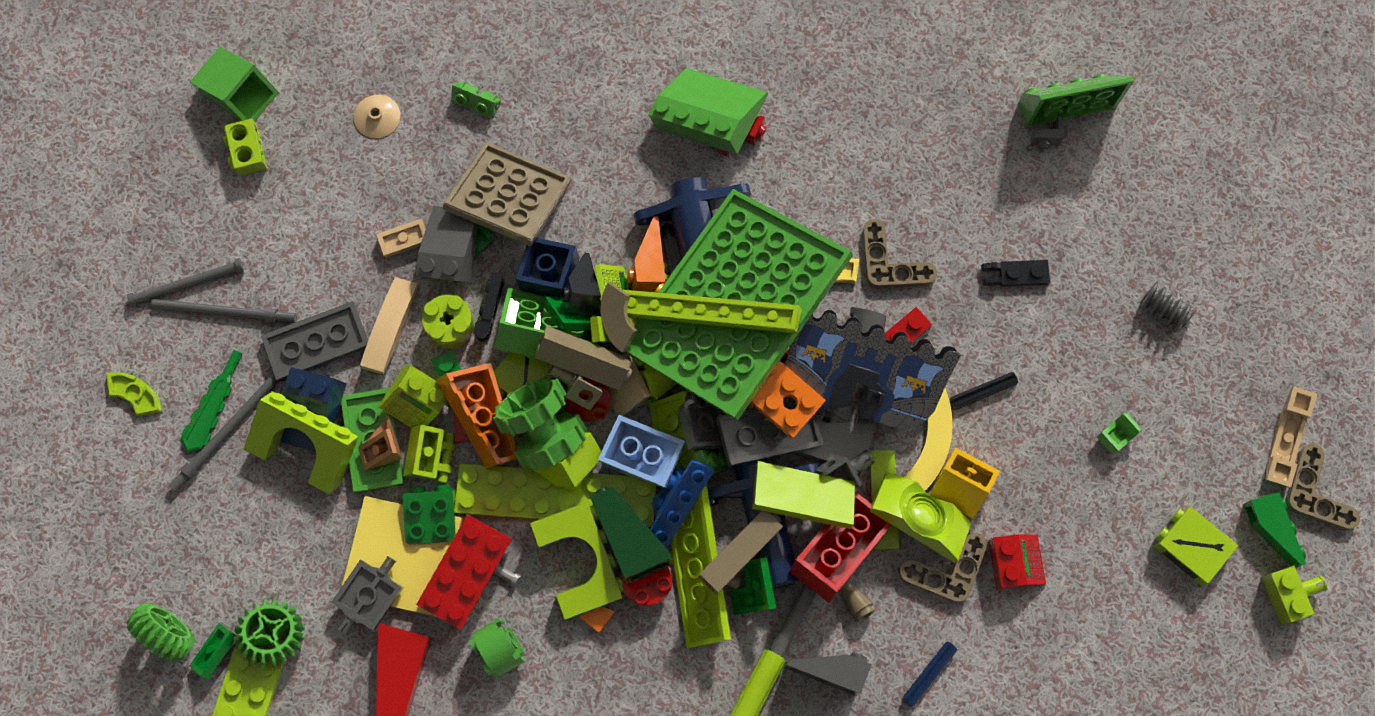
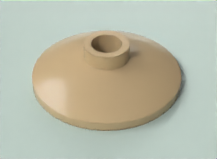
M384 95L366 97L357 105L354 111V123L358 131L362 135L373 139L384 138L392 134L398 127L401 117L396 102ZM374 111L380 112L378 116H372V113Z

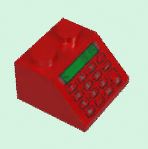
M1007 535L993 537L988 541L996 591L1046 585L1038 535Z

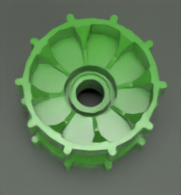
M546 376L540 380L527 382L513 393L507 394V397L499 406L494 408L495 417H493V420L502 434L506 432L514 437L516 434L526 432L520 441L515 443L517 451L514 453L523 469L527 467L536 472L538 469L549 466L553 467L570 454L573 455L580 444L586 440L584 431L587 428L579 414L573 415L566 411L564 414L554 416L566 404L564 401L566 392L558 379L553 380Z

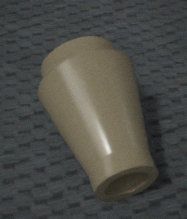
M853 582L841 589L852 618H856L860 622L875 612L872 607L873 603Z

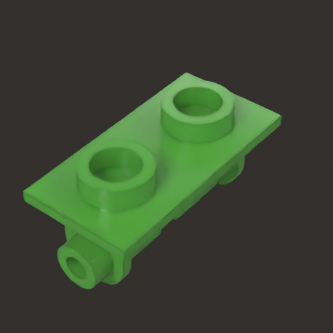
M464 81L452 85L451 101L459 106L472 109L481 115L494 118L495 107L498 108L501 103L498 95L484 90L479 95L477 94L479 88Z

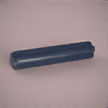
M948 641L944 643L902 697V700L910 707L915 706L957 652V648Z

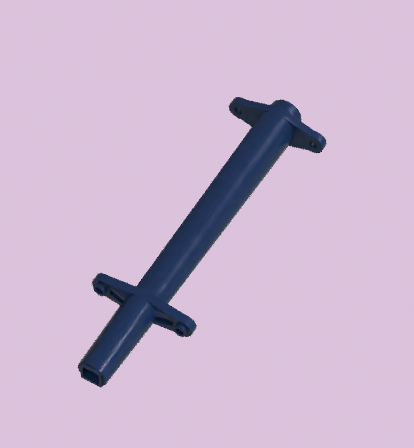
M692 177L683 179L669 187L671 197L669 200L636 211L633 214L636 225L641 226L650 224L653 217H658L659 222L671 220L682 260L712 219V210L722 205L732 189L750 197V186L748 184H737L708 189L704 178ZM768 459L734 465L736 482L707 489L710 506L719 504L718 500L741 498L747 523L749 524L761 512V510L752 509L755 466L758 461L768 463ZM808 464L792 468L818 474L816 472L818 464ZM780 514L777 515L781 519L780 524L783 527L756 554L757 559L766 557L768 559L773 589L794 585L795 581L799 580L789 572L795 560L786 517Z

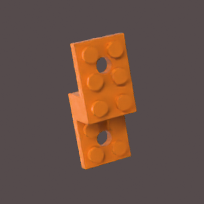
M779 361L746 410L755 407L788 437L793 439L826 400L785 364ZM785 397H792L796 401V408L792 410L785 408L783 399Z

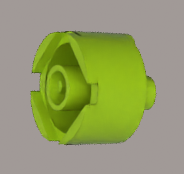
M441 295L432 299L424 307L422 315L423 327L435 344L446 349H453L464 345L474 331L475 323L468 305L459 296ZM450 318H451V320H450V323H451V324H450V325H446L445 323H446L447 319H450Z

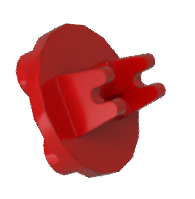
M583 377V380L601 389L602 395L590 410L564 396L566 403L563 406L564 410L569 414H579L584 422L602 420L610 409V391L606 385ZM582 390L579 392V397L583 400H589L593 397V393L590 390Z
M666 567L648 575L645 579L641 578L627 584L622 573V586L625 595L633 603L640 606H653L659 604L668 596L672 588V576L669 567Z

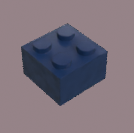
M536 238L531 247L527 245L516 276V282L520 291L546 297L561 296L562 288L566 287L569 276L580 260L576 246Z

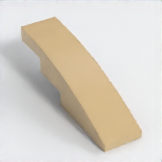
M397 277L394 278L372 329L360 368L384 374L400 341L401 330L408 318L409 307L417 293L418 283Z

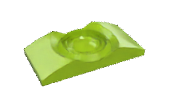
M887 472L883 477L870 512L952 562L956 563L959 560L971 522L953 503L935 499L927 494L917 481Z

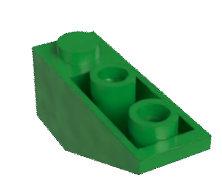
M1279 492L1243 504L1252 528L1291 567L1295 566L1296 568L1306 565L1305 551L1298 543L1296 527L1288 517L1287 503L1280 496Z

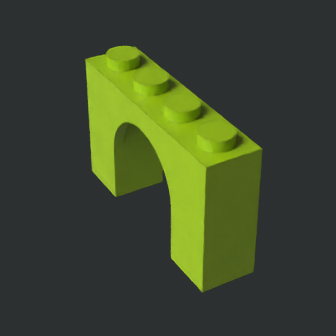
M271 392L261 398L244 450L266 460L278 450L285 428H295L304 432L311 439L316 450V461L308 484L330 495L343 481L359 436L351 433L345 427H340L330 422L328 418L307 410L305 406L293 403L282 394Z
M588 502L530 523L539 547L566 537H577L588 542L595 551L597 564L591 578L579 586L556 594L564 619L622 599L620 592L624 591L621 578H615L612 568L616 567L612 553L606 554L603 546L608 543L603 529H597L595 523L596 520H599L594 505L589 507Z

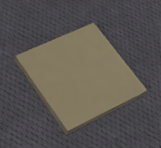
M485 142L444 201L443 210L531 247L568 188L571 177Z

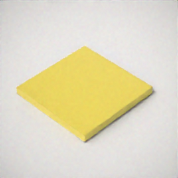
M365 496L343 584L360 559L372 567L380 568L387 556L397 562L393 565L388 575H390L393 581L403 587L392 607L435 616L416 604L451 542L406 543L403 504ZM455 516L457 533L462 524L463 518Z

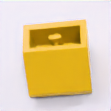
M955 447L950 453L929 495L935 499L953 503L965 516L974 519L991 491L1000 471Z

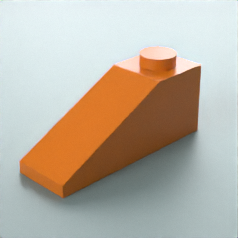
M653 217L632 267L627 270V282L631 283L633 291L655 292L660 284H665L666 282L658 217Z

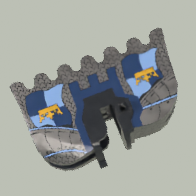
M826 310L820 318H815L813 314L792 342L785 365L826 400L819 408L825 410L823 422L830 423L835 408H844L849 405L856 383L865 385V390L858 408L856 424L861 425L865 420L870 422L873 419L890 427L905 429L924 423L935 412L945 386L961 355L951 346H945L941 349L940 353L935 354L933 345L927 339H921L916 346L910 347V340L906 333L900 331L895 333L892 339L887 340L884 329L879 324L872 325L868 332L863 333L860 321L856 317H850L844 325L837 324L836 313L833 310Z

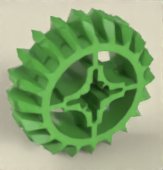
M264 599L262 602L263 606L261 607L253 603L254 610L252 612L245 609L244 614L246 618L238 617L240 626H235L234 628L235 633L238 634L234 637V641L238 644L236 647L237 651L243 653L242 657L244 660L251 659V664L254 666L260 661L261 667L265 669L268 662H271L272 667L275 668L277 666L276 661L281 660L283 664H286L287 655L292 658L295 657L293 649L301 650L302 646L299 641L305 639L304 633H302L305 630V626L303 623H300L302 621L301 615L296 614L294 607L288 608L287 602L284 601L279 606L278 600L274 599L272 604L268 605L267 600ZM276 617V618H280V619H278V620H276V621H271V620H268L267 618ZM259 622L258 630L253 632V636L249 637L252 628ZM265 626L268 628L269 631H272L274 641L272 640L271 636H267ZM290 630L288 638L280 645L281 637L286 634V631ZM258 646L260 648L262 646H269L272 649L262 650L256 647Z
M141 603L138 608L134 609L126 622L127 629L130 631L131 636L136 639V642L149 650L150 653H154L166 661H182L190 653L196 642L194 634L191 633V629L186 626L185 622H182L171 612H168L163 607H158L156 604Z

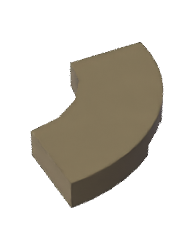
M607 283L601 300L603 327L613 345L621 352H626L637 333L636 328L631 324L628 317L627 305L630 296L612 283Z

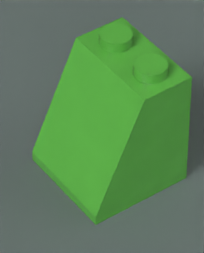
M221 47L214 52L190 81L203 96L239 121L253 119L255 122L279 93L254 64Z

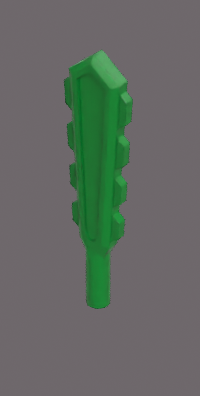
M233 350L223 372L216 379L211 380L208 386V394L202 396L200 408L194 410L191 416L192 422L190 425H186L181 433L183 437L181 442L188 454L201 451L212 437L210 435L211 429L216 427L219 421L217 415L223 411L226 405L224 399L232 391L230 386L232 375L243 355L236 350Z

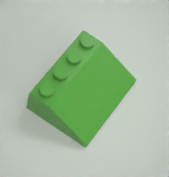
M686 68L658 95L648 116L657 129L738 154L768 93Z
M1099 74L1092 79H1075L1064 85L1054 83L1044 89L1030 88L1022 94L1019 100L1025 125L1028 127L1055 121L1057 117L1067 119L1116 109L1133 84L1134 78L1133 76L1113 74L1106 76L1105 74Z
M508 288L494 348L500 349L505 353L513 352L534 359L537 345L546 326L562 331L543 304L546 296ZM591 330L562 331L598 345V342L592 341Z

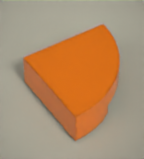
M597 607L584 612L579 618L600 633L615 612L608 608Z

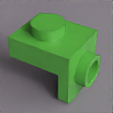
M1125 412L1104 429L1097 438L1114 455L1138 435L1142 429Z

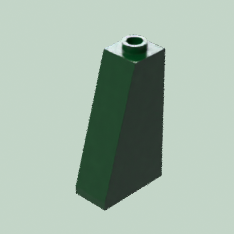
M608 487L601 488L590 497L627 584L674 564L670 552L614 487L609 489Z

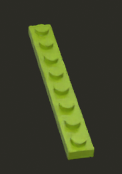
M622 290L630 296L627 310L628 317L797 333L802 312L799 305Z

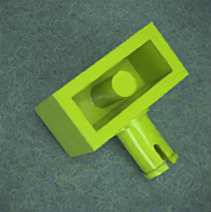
M1295 566L1261 577L1281 625L1314 615L1315 613L1308 596L1325 592L1328 589L1327 583L1316 586V584L1325 581L1321 575L1301 582Z

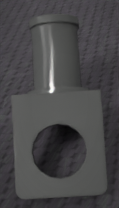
M864 450L850 461L848 457L836 455L818 467L816 472L821 475H828L838 467H841L847 480L855 482V487H861L862 483L858 473L874 464L875 460L874 458L870 459L872 454L868 450Z

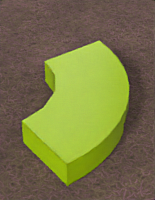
M106 373L108 396L128 401L133 406L137 417L162 412L157 395L144 381L126 373Z

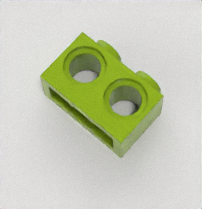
M248 119L224 125L226 134L223 135V140L226 148L230 149L231 156H228V162L231 170H235L239 176L267 170L258 126L254 120ZM246 135L243 140L237 141L239 136ZM251 156L249 161L242 162L244 157Z

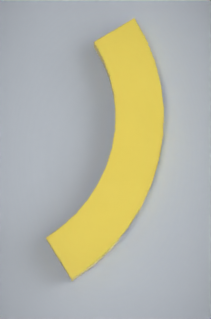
M944 389L935 412L927 419L926 439L922 453L913 468L904 476L917 481L925 491L940 473L950 449L953 424L952 411L946 389Z

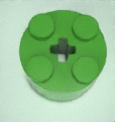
M502 617L474 632L473 638L469 640L473 650L476 653L480 652L484 659L482 666L489 676L492 674L496 675L498 678L526 662V657H520V654L524 651L512 629L509 627L505 630L502 626L505 622Z

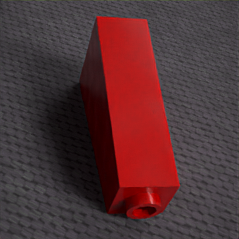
M379 624L376 716H409L432 638Z

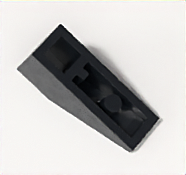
M585 252L569 276L566 287L562 288L561 302H564L566 313L595 316L601 294L590 254Z

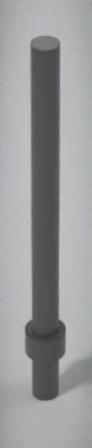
M153 299L151 302L152 309L262 319L268 323H277V321L296 323L297 320L296 313L280 312L274 308L260 310Z
M270 376L190 463L186 462L182 466L181 472L168 485L171 490L176 492L188 478L192 479L197 474V469L256 407L260 399L265 397L278 383L273 376Z

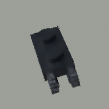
M1048 260L989 262L981 265V271H1000V277L983 278L984 286L1001 285V287L1050 284Z
M493 273L492 279L487 280L485 293H487L486 302L481 303L479 316H482V318L475 323L474 334L481 342L487 341L492 333L505 283L503 276L498 273Z

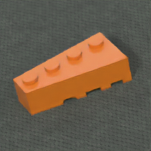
M488 363L447 373L436 379L486 469L516 460L517 458L514 453L517 451L514 438L506 432L502 434L493 420V417H495L494 408L502 402V397L492 364Z

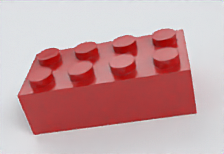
M855 492L853 527L848 529L825 524L798 556L789 570L790 573L828 603L834 599L892 526V524L870 512L872 504L857 492Z
M467 514L416 605L453 626L463 629L512 539Z

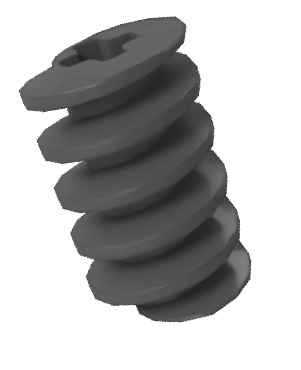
M1156 281L1143 297L1142 309L1144 310L1151 306L1150 315L1159 312L1157 320L1161 321L1167 318L1166 327L1176 324L1173 331L1176 333L1187 324L1197 310L1189 313L1190 304L1182 308L1183 299L1181 298L1173 302L1175 294L1170 293L1165 296L1167 288L1163 287L1157 290L1159 282Z

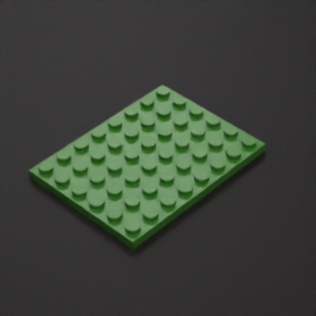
M732 189L658 293L799 305L802 312L797 333L639 318L634 325L637 333L626 353L738 421L849 263L853 253L847 248Z

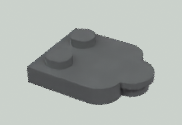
M688 392L685 396V402L678 409L688 450L723 448L716 417L724 415V412L693 393Z

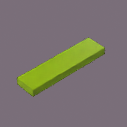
M895 450L870 451L872 454L870 459L874 458L875 463L870 465L872 504L884 475L887 472L896 474ZM892 525L874 550H899L898 528Z

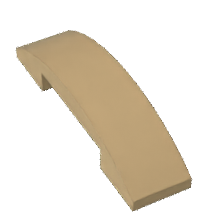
M1294 386L1291 388L1275 430L1267 462L1265 480L1291 488L1298 465L1295 461L1307 419L1311 417L1317 398L1316 393Z

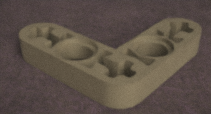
M871 219L866 222L863 228L866 277L870 286L874 288L927 286L934 282L937 277V269L929 262L888 264L884 224L878 219ZM871 226H875L877 230H880L876 235L877 242H872L873 234L868 232ZM873 248H878L882 251L883 255L880 259H873L869 251ZM912 269H915V274L922 273L923 269H927L928 273H932L928 279H925L924 275H916L915 280H912ZM888 270H892V282L888 281L889 277H882L880 282H877L876 278H872L875 271H879L880 275H888ZM898 270L906 271L908 279L906 281H899L895 276V272Z
M1317 444L1304 446L1299 452L1293 483L1288 490L1286 498L1287 507L1294 513L1342 530L1355 528L1360 523V515L1356 509L1315 494L1325 453L1321 446ZM1313 450L1317 458L1311 461L1310 467L1302 466L1309 464L1310 456L1306 453ZM1301 472H1306L1310 475L1311 482L1309 485H1304L1300 482L1299 475ZM1301 496V501L1305 503L1314 501L1311 506L1303 504L1297 507V502L1294 501V498ZM1319 503H1323L1328 507L1329 512L1326 517L1318 514L1317 506ZM1349 513V518L1352 519V522L1345 524V519L1337 516L1334 520L1332 518L1335 514L1344 515Z
M971 533L966 537L959 560L955 563L951 575L920 562L907 560L900 566L899 576L902 581L955 603L962 602L967 599L986 551V539L980 533ZM975 538L978 539V544L981 545V548H977L973 556L978 557L977 561L971 556L963 555L964 551L967 554L970 553L972 545L968 544V542L973 541ZM962 561H968L972 564L973 571L971 574L965 575L960 571L959 566ZM913 565L914 571L922 574L923 569L927 572L923 576L922 584L918 583L920 579L918 576L913 575L911 578H908L904 568H909ZM932 574L937 575L941 580L940 586L935 589L931 588L927 583L928 576ZM946 579L950 580L948 585L951 587H956L958 584L961 585L964 595H959L956 598L954 597V591L946 589V594L941 592L946 585Z

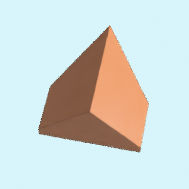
M389 414L369 439L358 447L364 470H370L402 459Z

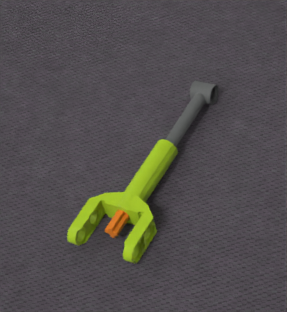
M804 584L770 650H763L729 716L759 715L786 663L782 657L816 595L807 585Z

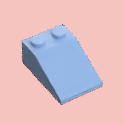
M618 415L598 460L609 469L666 488L686 442Z

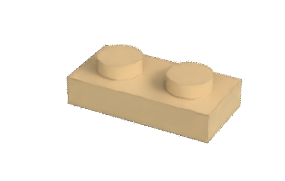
M422 218L376 234L385 258L421 246L426 230Z

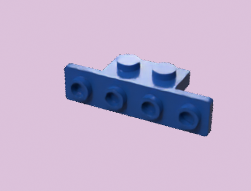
M691 460L685 470L675 467L666 488H663L660 494L655 495L652 508L656 520L650 530L666 549L714 472L712 467L695 460Z

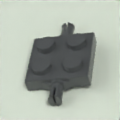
M387 556L381 567L376 568L360 559L331 602L342 609L343 613L347 616L338 630L347 635L355 622L364 624L372 631L376 630L403 590V587L393 581L390 575H388L397 561Z

